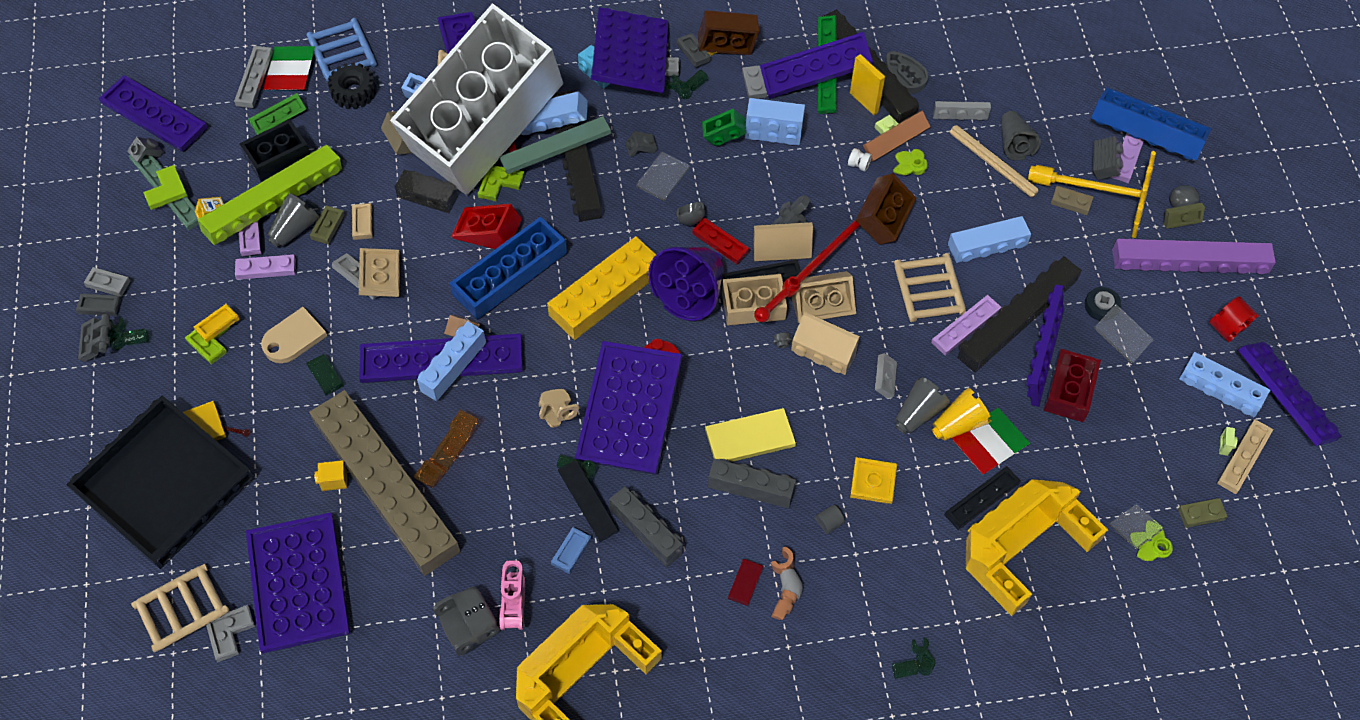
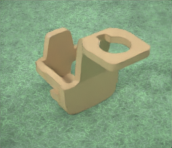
M564 389L545 391L540 396L539 407L541 406L539 416L540 419H545L550 427H558L561 421L572 419L577 415L579 405H568L571 399Z

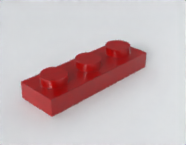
M706 218L692 230L693 235L736 265L749 253L747 246Z

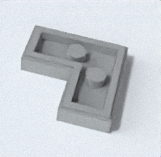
M248 605L229 611L206 625L216 661L220 662L239 655L234 634L255 627Z

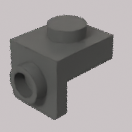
M634 131L626 141V148L631 157H634L637 151L654 153L657 150L653 134Z
M137 136L128 149V153L136 162H141L144 155L160 157L163 153L156 140Z

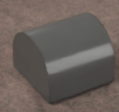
M831 505L815 515L814 518L826 534L839 528L845 522L841 511L835 505Z

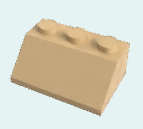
M845 271L806 277L800 283L797 293L792 296L798 323H800L804 312L820 319L856 314L853 276Z
M804 312L793 338L791 351H794L799 356H805L813 360L816 364L829 367L836 373L846 375L856 356L860 336Z

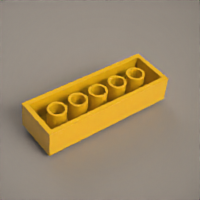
M635 236L547 303L549 316L573 340H576L649 283V266L656 254Z

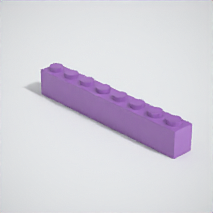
M1117 239L1112 249L1115 269L1266 274L1270 273L1276 263L1272 243Z

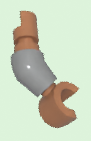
M782 547V555L787 559V562L784 564H778L776 561L771 562L774 572L780 574L782 583V594L780 596L782 600H778L771 616L778 620H783L786 614H790L793 608L792 604H795L796 599H800L803 590V583L794 570L793 553L787 547Z

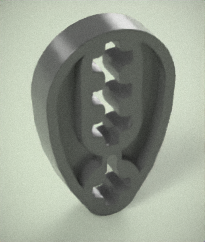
M891 51L886 55V71L897 89L904 93L914 94L926 87L928 71L922 64L912 57L896 51Z

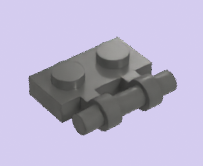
M103 314L101 320L92 318L81 325L79 360L86 362L97 356L98 352H107V346L110 345V338L108 337L109 330H111L110 315Z

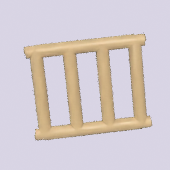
M949 253L943 254V257L901 262V260L894 261L910 322H915L918 318L954 313L963 315L966 312ZM945 264L947 273L906 278L904 269ZM949 280L952 289L910 294L908 286ZM954 297L956 302L955 306L915 311L913 302Z
M206 564L190 570L131 603L132 607L138 610L153 642V645H151L153 652L169 646L229 612V608L226 605L223 606L206 572L208 571ZM196 577H199L215 609L205 616H202L186 583ZM177 587L194 619V622L183 628L166 593ZM157 598L174 633L161 639L146 607V604Z

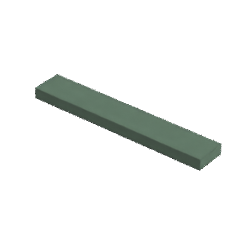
M604 116L500 156V160L506 173L510 174L611 134V129Z
M129 155L132 163L153 188L161 186L156 171L163 168L153 156L144 155L141 162H136ZM187 197L167 204L188 231L199 225L195 213L196 208Z

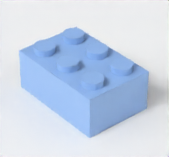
M749 98L746 116L747 134H745V138L772 143L800 145L805 105Z

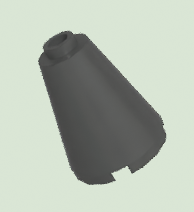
M1008 111L1002 116L1003 149L1007 157L1017 161L1026 159L1025 157L1030 154L1031 156L1034 155L1041 145L1038 133L1016 111Z
M291 193L288 194L267 234L270 237L268 241L275 247L279 245L285 246L315 223L319 215L312 208L309 209L305 205L306 203Z
M919 377L915 381L895 418V427L903 434L905 432L912 433L950 405V400L944 393L941 396L937 391L939 387L924 377L921 379Z

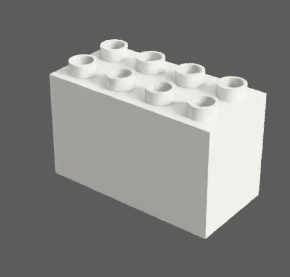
M492 3L390 121L413 154L467 196L563 85L553 50Z

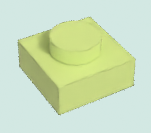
M888 115L875 123V129L882 134L898 123Z
M1226 427L1221 434L1219 454L1228 456L1237 445L1235 428Z

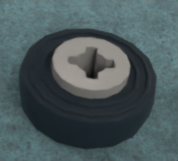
M1097 287L1088 293L1085 299V309L1091 317L1100 321H1108L1118 315L1121 309V299L1114 290L1107 287Z

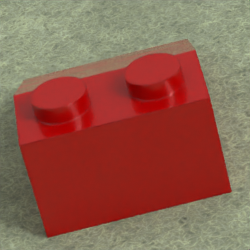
M512 204L465 207L451 237L456 240L496 249L515 235L522 218Z

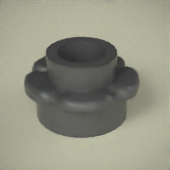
M779 333L774 335L773 344L777 345L778 348H786L791 343L792 338H790L789 333Z

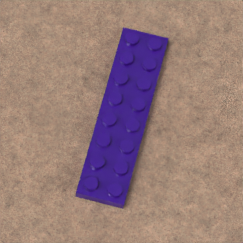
M521 334L485 336L486 344L459 376L523 372ZM453 338L360 344V383L418 379L419 374L428 368L432 359L440 354L446 342L451 341Z

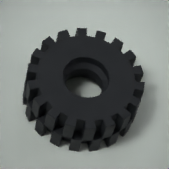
M345 63L342 68L340 66L336 67L337 71L333 70L331 72L332 76L328 78V86L334 103H338L341 108L345 105V108L349 110L350 107L357 109V106H361L363 108L365 107L364 103H371L370 98L374 99V93L377 91L372 71H369L367 66L363 68V65L360 63L358 66L355 63H351L350 66ZM351 85H359L357 88L352 90L346 89Z

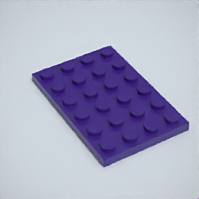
M599 7L591 80L663 93L668 20Z
M602 341L575 459L657 475L682 362V354Z
M332 512L246 530L258 642L261 654L350 634Z

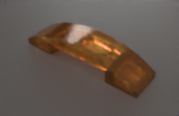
M460 409L449 425V432L429 461L425 460L414 478L431 488L436 485L464 449L475 429L478 419Z

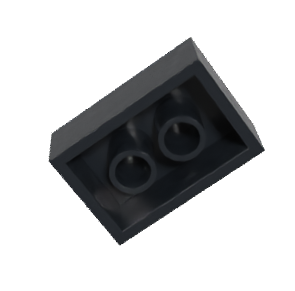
M291 119L239 143L245 159L260 182L265 181L310 154L306 141Z

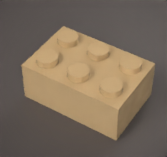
M781 274L723 279L722 297L727 325L757 323L758 321L754 317L755 310L759 307H765L782 290L783 281ZM786 298L770 312V318L766 322L786 320Z

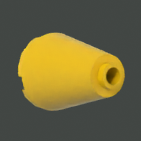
M970 388L965 389L933 423L934 428L932 432L937 439L941 438L945 441L991 422L988 419L991 416L979 397L976 399L972 396L975 393Z

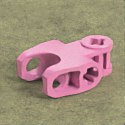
M506 561L503 565L501 580L500 630H505V628L523 630L525 606V577L523 575V568L519 561ZM512 566L519 569V572H509L506 574L507 569Z

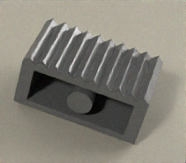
M1115 136L1094 141L1093 172L1098 180L1121 175L1120 169L1123 168V160L1120 154L1124 152L1122 143L1118 142Z

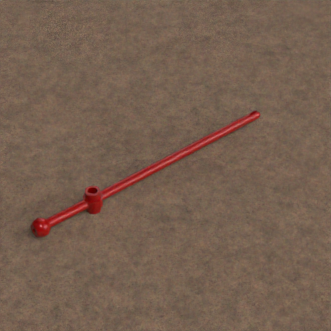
M854 220L796 277L791 276L786 279L782 290L765 307H759L755 310V319L758 322H766L770 318V312L783 299L795 295L800 288V283L842 244L860 224Z

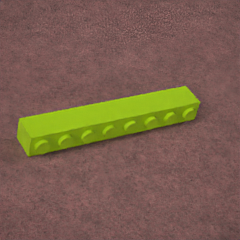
M328 145L321 147L199 218L198 223L201 232L213 245L226 240L231 235L282 206L288 194L291 193L299 196L312 187L321 184L329 177L336 175L342 170L340 157Z

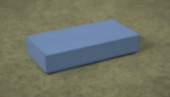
M572 527L553 557L551 565L570 574L590 543L591 536Z

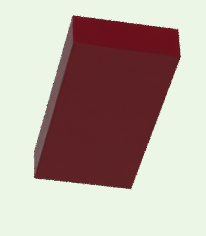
M743 559L728 599L749 606L763 566Z

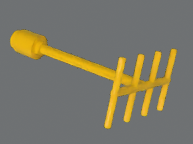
M1151 152L1142 190L1058 175L1057 172H1054V168L1041 165L1031 166L1028 180L1032 181V183L1051 186V183L1060 182L1139 197L1140 200L1132 232V238H1136L1156 152Z

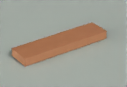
M922 110L865 143L863 147L867 153L872 154L871 161H874L928 129L930 125Z

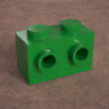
M734 108L702 121L703 137L714 146H720L727 141L747 134L745 117Z

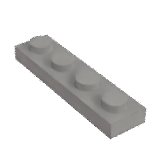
M253 47L234 100L236 106L254 108L273 54L272 48Z

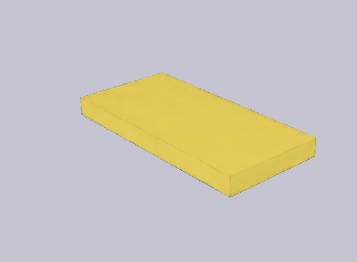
M784 408L705 426L706 435L715 459H726L733 462L796 446Z

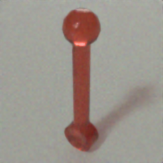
M223 426L225 431L239 433L244 437L250 435L248 429L240 430Z

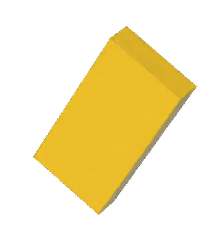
M225 304L196 324L194 329L206 342H209L237 322L239 317Z

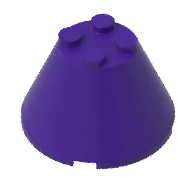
M669 247L663 249L652 259L649 266V283L655 298L658 296L665 305L663 308L680 319L688 321L703 319L715 309L718 302L723 276L721 255L705 247Z

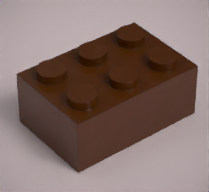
M705 10L698 31L699 51L751 55L759 34L758 15Z
M894 173L878 177L856 221L879 245L896 241L915 203L916 197Z

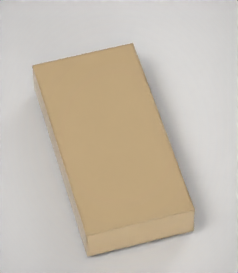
M371 203L352 205L353 240L373 238Z

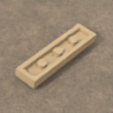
M1254 419L1217 484L1237 494L1274 429Z

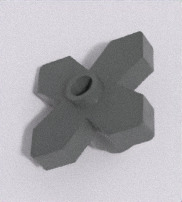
M803 195L794 203L790 201L784 203L779 210L781 216L771 225L808 223L801 212L807 208L811 200L806 195Z

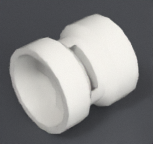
M854 148L849 157L848 166H856L861 171L866 172L871 162L872 154L862 153L859 149Z

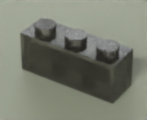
M404 169L395 185L397 198L448 214L458 198L457 187L453 183L444 182L432 176L421 175L416 171Z

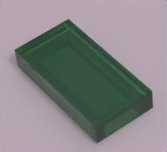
M325 354L306 363L325 396L343 387L342 381Z

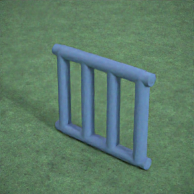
M352 18L351 22L306 34L310 45L315 46L314 54L327 82H329L328 78L332 76L331 72L333 71H329L327 65L365 53L367 59L357 62L355 65L358 66L360 63L363 65V68L365 66L373 68L377 66L374 55L356 18ZM350 29H354L356 33L355 35L319 46L316 41ZM357 41L362 46L324 58L322 52Z

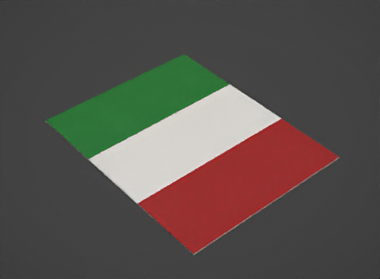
M315 46L274 47L263 90L305 89Z
M999 408L989 413L991 416L988 418L991 420L989 424L951 438L983 475L1030 444Z

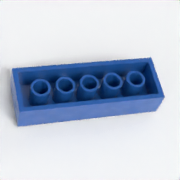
M1106 87L1099 98L1091 117L1098 124H1106L1116 131L1127 132L1133 138H1142L1151 145L1162 146L1168 152H1177L1189 160L1198 159L1212 129Z
M540 216L451 281L452 295L478 320L567 253L566 240Z

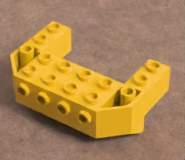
M1032 479L1026 485L1019 487L1010 498L1004 499L995 510L988 512L979 523H975L969 528V535L966 539V570L1011 616L1027 604L1032 593L1007 569L1005 564L1055 522L1086 552L1097 545L1108 531L1077 500L1080 494L1077 488L1063 482Z
M614 604L581 605L517 667L516 700L518 707L530 720H570L554 704L614 645L645 674L662 659V650L629 621V614Z

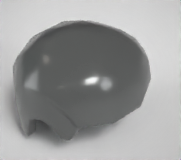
M1181 185L1172 190L1169 200L1173 207L1200 203V196L1196 188L1189 185Z
M703 202L679 207L676 212L679 223L692 226L701 222L705 216Z

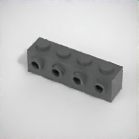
M714 458L708 477V488L789 509L796 479H792L788 475L772 474L765 469H753L746 464L738 465L726 459Z
M624 486L609 499L610 511L667 568L682 555L683 541L677 534H672L668 530L667 524L662 519L658 520L653 515V510L647 504L643 505L639 501L638 495L633 490L629 491Z

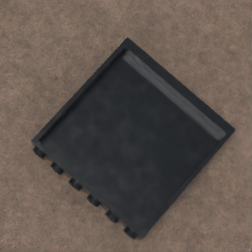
M162 395L154 400L146 411L139 414L131 425L123 429L115 440L107 444L100 454L88 461L85 468L73 475L70 482L66 485L153 564L161 569L254 478V475L247 466Z

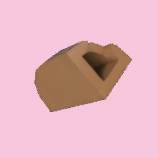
M451 314L444 334L454 337L458 328L464 326L467 321L478 328L480 323Z

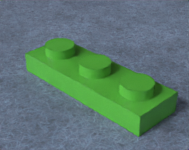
M295 93L248 118V121L256 135L303 112L306 108L298 93Z

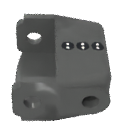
M470 587L462 592L450 595L433 606V611L436 616H439L442 628L454 647L457 656H463L478 648L500 631L495 617L477 587Z

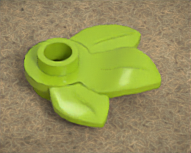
M913 149L911 153L908 151L896 153L895 158L899 164L893 169V172L900 175H909L911 173L921 175L925 173L928 167L927 160L924 159L925 154L919 149Z
M1148 521L1146 523L1145 533H1133L1130 535L1132 544L1137 549H1140L1137 557L1144 561H1153L1157 557L1167 558L1172 553V544L1165 538L1163 529ZM1157 546L1163 547L1164 551L1160 550Z

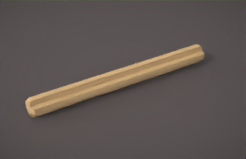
M958 125L952 127L950 134L1029 197L1036 196L1039 191L1038 188Z

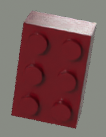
M1061 349L1055 362L1043 411L1084 422L1090 410L1101 360Z

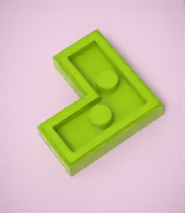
M174 165L156 171L161 186L143 192L151 210L187 196Z
M493 165L484 175L478 191V198L497 201L501 187L520 190L525 176L524 171L517 170L507 174L504 167Z
M230 327L209 342H206L195 330L187 335L185 340L212 365L227 353L226 349L216 339L229 330Z

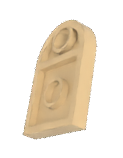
M302 307L268 330L262 338L261 346L265 356L272 362L287 363L327 337V333L308 311ZM272 347H279L277 352H269Z

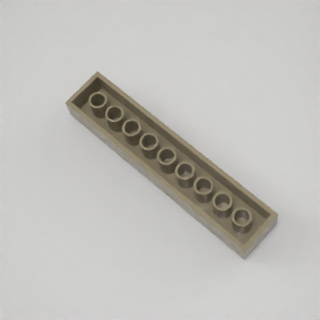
M345 390L309 411L315 426L339 459L344 461L351 476L424 576L460 553L458 542Z

